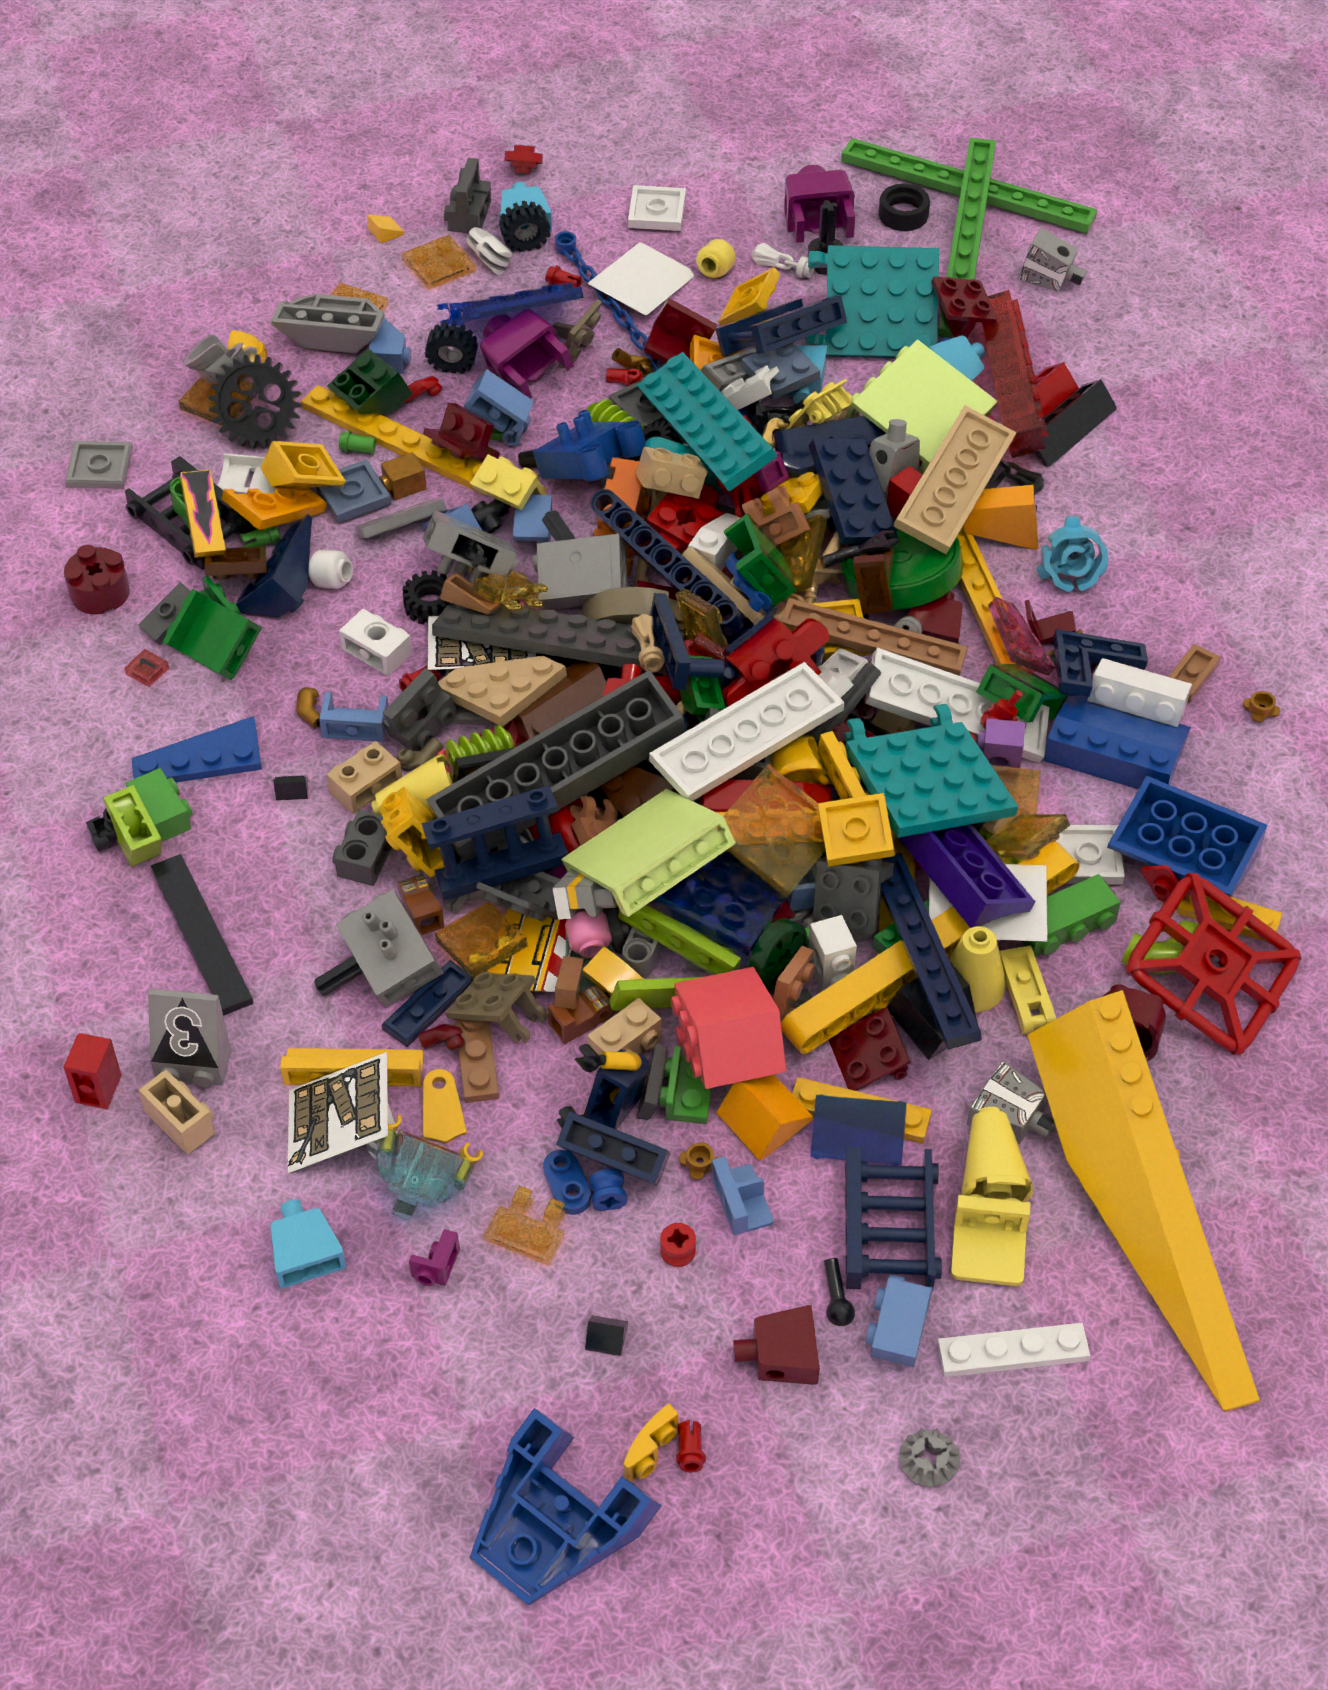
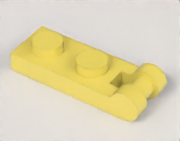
M1031 945L999 951L1006 985L1018 1017L1022 1035L1029 1034L1034 1029H1038L1055 1020L1056 1015ZM1039 1009L1040 1015L1031 1016L1030 1010Z

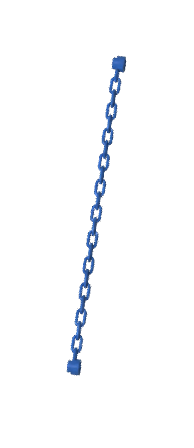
M569 231L556 234L555 249L559 254L565 255L568 260L574 262L582 278L587 283L590 282L598 274L591 266L586 265L582 259L581 253L576 248L575 234ZM587 270L592 273L590 279L585 275ZM594 288L597 297L603 304L609 306L613 312V317L619 325L627 329L634 344L643 350L648 338L643 332L638 331L637 327L633 324L632 317L626 310L620 308L616 299L609 296L606 301L603 298L604 292ZM622 313L627 318L625 319V323H623L620 319L622 317ZM640 336L645 340L642 345L637 341ZM645 352V354L653 363L652 367L656 371L660 369L655 364L657 360L653 359L648 353Z

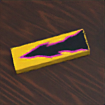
M211 470L181 472L180 480L195 557L225 554L226 549Z

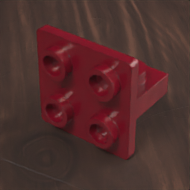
M933 277L931 283L954 338L959 336L968 338L976 322H996V313L981 281Z
M448 403L440 429L424 428L423 434L432 439L431 443L433 445L451 450L450 454L456 458L466 460L467 456H471L474 459L484 461L487 455L497 459L500 455L498 451L488 446L494 425L456 403Z

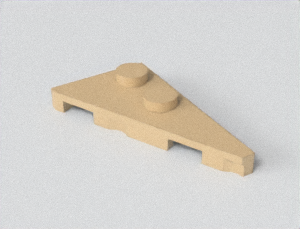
M689 546L682 554L727 595L737 608L756 626L764 620L768 622L775 616L769 608L766 612L762 608L759 612L754 611L748 603L750 598L742 589L733 584L734 577L732 579L693 547Z

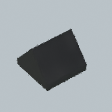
M306 775L282 776L273 779L276 801L308 799V777Z
M592 1315L588 1321L585 1350L621 1356L628 1321Z

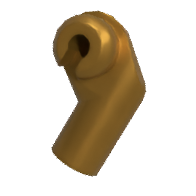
M621 348L615 349L612 354L613 361L626 369L635 368L640 370L643 377H646L653 371V363L648 357L631 355Z
M304 687L297 694L296 713L316 729L320 726V713L314 709V704L317 703L315 698L319 697V693L315 688Z

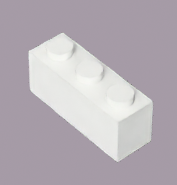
M1102 658L1094 673L1092 680L1093 688L1087 701L1178 727L1186 709L1192 684Z

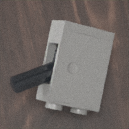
M553 510L545 513L542 522L555 541L537 543V554L533 555V566L535 572H538V583H534L535 599L546 610L583 606L589 598L597 593L614 588L628 587L626 543L620 534L576 539L557 511Z

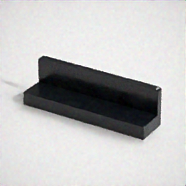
M1102 379L1083 384L1014 442L1020 452L1034 449L1042 464L1046 467L1051 466L1115 411L1117 406Z

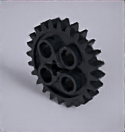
M256 354L254 362H251L249 356L244 355V364H240L237 359H233V369L224 365L223 368L226 375H215L220 384L210 386L217 393L214 396L208 397L209 400L216 402V406L211 407L209 411L218 413L213 423H223L219 432L223 434L230 431L229 441H234L239 437V446L243 447L247 440H249L250 448L255 449L257 441H260L263 448H267V440L270 439L271 442L278 441L277 435L288 438L285 431L286 427L295 430L296 427L290 421L292 418H301L294 410L295 408L303 407L301 403L295 402V398L301 396L302 392L293 391L292 388L298 384V381H288L292 372L287 370L281 373L282 363L278 362L272 367L271 357H267L265 362L262 363L261 356ZM244 376H251L253 379V386L249 391H242L240 388V381ZM277 385L281 391L280 397L277 400L270 401L267 397V390L269 387ZM237 392L251 398H256L257 394H259V400L279 407L280 411L274 412L261 406H255L253 410L251 403L232 397L231 393ZM241 403L244 406V414L240 418L235 419L231 415V408L234 404ZM262 413H269L272 419L271 424L267 428H261L258 425V417Z

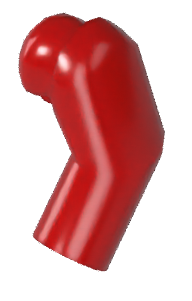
M607 368L606 382L622 383L625 386H629L643 379L641 371L635 368Z
M429 376L408 385L413 394L405 402L409 403L425 391H428L430 396L440 393L442 386L438 383L439 379Z

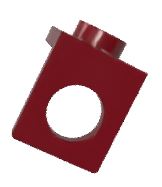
M1025 601L1027 621L1037 646L1053 642L1056 629L1077 632L1073 611L1037 620L1030 601Z

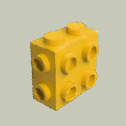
M405 787L401 788L398 792L389 794L380 806L383 817L381 824L387 831L385 836L387 842L394 850L399 851L401 849L407 855L408 862L416 871L423 870L430 878L435 875L434 870L444 868V863L439 847L430 850L422 827V823L434 820L431 812Z

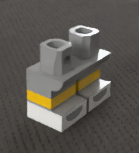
M570 869L553 887L558 919H571L579 909H585L590 916L597 917L604 908H615L617 906L611 891L573 869Z

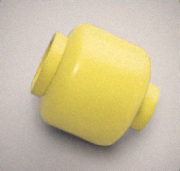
M723 239L709 241L698 252L696 257L699 271L704 276L712 279L723 277L734 266L736 261V253L733 247Z

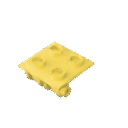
M844 379L837 384L830 382L819 394L816 391L811 393L803 401L804 408L797 410L788 419L790 424L786 429L797 428L809 420L813 423L821 424L849 408L853 398L843 388L848 380Z

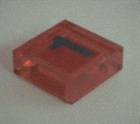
M144 649L124 668L128 676L150 687L169 669L168 661Z

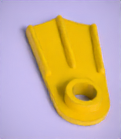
M435 1069L430 1071L423 1081V1138L446 1144L456 1137L466 1134L467 1130L453 1075L447 1070ZM437 1081H443L446 1084L441 1089L433 1087V1084Z

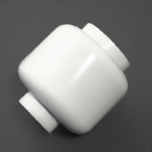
M318 550L309 560L308 576L316 587L340 589L352 578V562L342 551Z

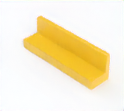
M289 1048L287 1056H282L280 1069L284 1085H303L387 1052V1086L421 1087L424 1053L423 1050Z

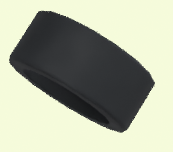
M904 183L889 186L882 192L879 200V218L885 226L898 231H913L921 228L928 220L930 199L924 189L916 185ZM898 203L912 204L917 209L901 211L891 206Z

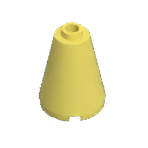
M440 754L377 792L375 794L376 800L371 802L374 813L382 815L380 806L389 794L398 792L403 787L408 789L430 811L426 799L453 784V773L447 772L445 768L446 765H449L445 755Z
M981 926L969 928L962 936L949 961L968 982L975 1013L988 1011L1000 1003L1006 991V979L995 934L990 929Z
M984 1107L972 1117L961 1194L966 1196L969 1194H979L985 1198L994 1199L1016 1198L1022 1202H1027L1033 1196V1184L1009 1118L1005 1112L1000 1111L997 1107Z

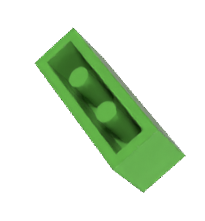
M1097 874L1047 896V942H1021L1024 946L1031 945L1035 956L1042 953L1046 955L1051 954L1060 945L1068 941L1078 942L1086 937L1089 932L1097 928L1103 930L1112 926L1117 920L1121 902L1100 874Z

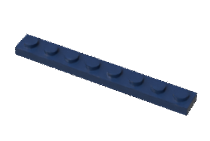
M897 853L893 857L883 858V862L894 863L893 876L881 883V895L947 1049L981 1041V1030L902 853Z

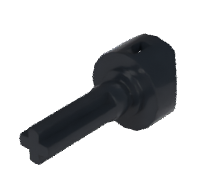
M825 200L823 205H821L819 238L809 243L808 256L809 251L828 253V245L844 246L839 240L835 239L837 204L835 202L830 203L829 200ZM815 268L818 274L827 275V268Z

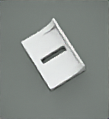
M768 366L762 367L755 371L756 375L746 379L745 382L742 378L731 382L721 393L739 410L771 395L770 381L779 370L777 366L769 369Z
M224 453L223 470L218 483L222 490L234 489L235 494H247L248 489L258 488L263 493H274L276 489L271 487L260 469L265 457ZM250 472H254L250 487H246Z

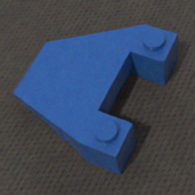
M536 1408L531 1411L511 1438L507 1449L509 1454L502 1473L498 1475L494 1486L496 1491L489 1510L486 1509L470 1555L472 1560L527 1605L534 1603L639 1538L662 1506L638 1486L622 1476L600 1506L552 1469L575 1437Z

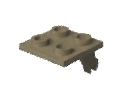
M599 299L592 304L576 325L555 322L552 325L556 336L567 340L566 343H561L568 348L573 363L580 355L581 346L587 347L595 335L592 329L595 328L601 318V314L598 312L602 301ZM559 363L558 367L563 369L564 367Z
M490 972L477 975L445 1013L448 1019L497 1022L515 1043L522 1039L524 1044L530 1039V1033L520 1024L511 1006L515 1003L533 1022H536L539 1017L540 1022L543 1023L548 1016L546 1010L537 1003L530 991V988L536 982L534 976L518 975L515 973L495 974Z

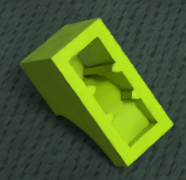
M134 785L104 796L103 803L112 820L117 841L130 866L132 867L161 855V837Z

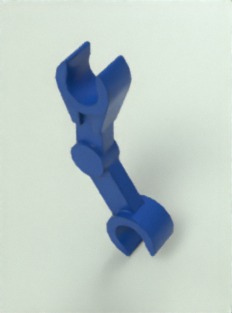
M731 552L725 561V565L734 576L733 584L742 589L750 598L748 603L754 611L759 612L762 608L766 612L772 604V600L765 593L757 591L737 570L735 563L739 560L735 558L734 552Z

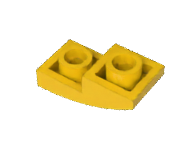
M605 946L582 969L583 976L607 992L610 998L618 980L644 979Z
M670 1403L647 1422L633 1441L624 1460V1478L633 1481L637 1477L639 1479L648 1477L657 1467V1444L664 1446L676 1436L679 1414Z

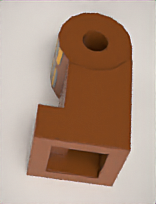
M424 874L397 882L402 902L421 935L443 929L444 919L441 905L435 899L433 892L430 891ZM435 917V920L430 925H420L421 920Z
M592 986L578 996L576 1009L554 1007V1003L549 1004L548 1024L561 1041L566 1044L613 1017L616 1010L612 1011L610 999L599 986Z

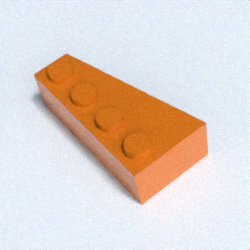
M612 457L610 465L612 479H607L605 489L614 492L646 522V518L643 516L644 513L648 514L652 497L647 496V488L642 486L635 474L639 461ZM612 504L607 505L603 511L608 510ZM598 517L597 529L594 530L593 537L614 534ZM632 522L626 523L622 529L629 527ZM626 545L627 576L630 577L633 567L631 555L637 554Z

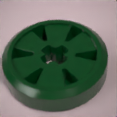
M787 918L777 920L768 926L757 939L751 952L749 967L755 968L768 992L775 991L777 979L800 947L805 946L808 948V936L805 928Z

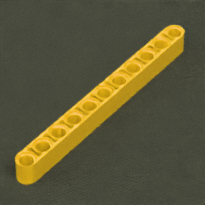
M1056 841L1047 844L1018 863L1019 865H1046L1047 895L1071 880L1080 868V863ZM953 906L932 919L948 958L952 955L961 937L970 928ZM900 940L787 1014L781 1021L783 1035L801 1054H807L875 1010V1007L881 1003H885L893 998L899 988L917 978L902 941Z

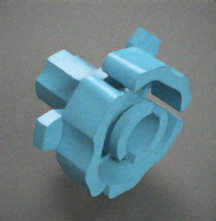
M1069 516L1065 518L1064 527L1049 534L1048 540L1051 544V549L1049 545H1044L1041 548L1042 563L1036 570L1042 580L1051 578L1056 587L1066 592H1071L1074 586L1071 580L1060 578L1057 575L1058 573L1075 577L1085 575L1075 579L1079 590L1084 591L1096 584L1099 575L1103 576L1109 566L1108 549L1104 542L1101 541V537L1096 530L1081 525L1078 516ZM1090 539L1098 545L1099 554L1097 557H1094L1095 549Z

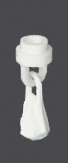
M766 243L758 244L752 251V258L757 266H771L784 270H789L793 267L796 268V276L802 279L806 277L811 278L815 268L808 267V257L802 256L797 263L794 262L790 255L780 253ZM779 259H787L784 261L786 265L778 263Z

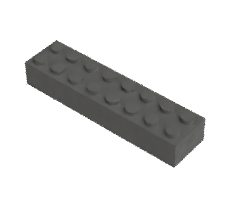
M648 670L427 798L426 801L435 820L550 785L558 810L579 799L582 795H586L649 758L650 752L686 732L684 718L652 672ZM535 818L516 824L518 834L536 824ZM503 828L484 833L488 851L506 841ZM471 838L452 843L453 849L462 862L476 858Z

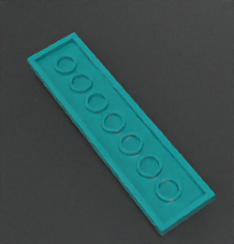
M684 352L670 358L664 366L648 374L642 382L637 384L642 394L728 492L778 457L770 444Z

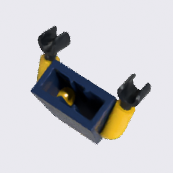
M583 1044L579 1047V1050L584 1057L575 1058V1061L586 1072H593L600 1065L601 1067L597 1071L586 1109L580 1116L617 1130L641 1098L651 1066L646 1057L632 1051L620 1049L618 1052L603 1051L600 1055L591 1045ZM566 1106L559 1110L561 1118H558L557 1122L561 1128H563L569 1111L577 1114L572 1106Z

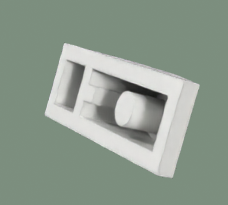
M725 513L702 526L688 547H693L722 571L726 566L725 561L731 552H735L738 549L723 531L739 520L740 517Z

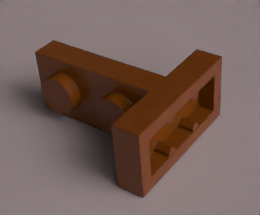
M894 546L891 547V550L870 551L861 554V556L854 557L853 567L862 614L893 611L890 580L895 551Z

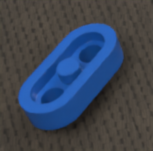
M555 1150L549 1153L544 1159L543 1171L557 1207L562 1212L570 1215L584 1212L590 1205L591 1191L576 1156L567 1150ZM559 1162L566 1164L564 1167L555 1166ZM570 1191L578 1192L575 1196H570L567 1193Z

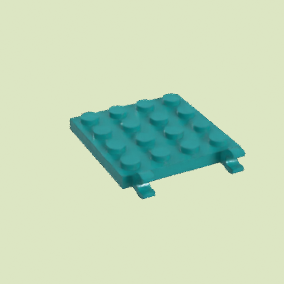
M828 245V253L809 251L808 267L827 268L826 298L841 295L847 323L826 330V335L817 333L807 337L806 345L827 346V357L896 358L904 346L910 347L917 339L928 348L937 343L938 297L931 281L933 277H939V248Z
M947 704L934 705L933 709L937 717L930 719L933 727L869 738L865 735L864 724L860 718L847 720V725L851 731L844 733L847 757L857 769L860 778L871 795L884 793L889 824L898 838L1016 816L1019 806L963 722L953 723L951 711Z

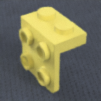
M487 455L470 482L473 489L521 511L531 494L547 495L545 492L546 488L540 484L539 476L534 471L526 467L521 470L515 467L510 460L501 456L497 459Z
M979 1194L958 1195L954 1218L951 1276L955 1280L1007 1286L1022 1285L1025 1268L1026 1231L1030 1217L1031 1202H1022L1016 1198H985Z

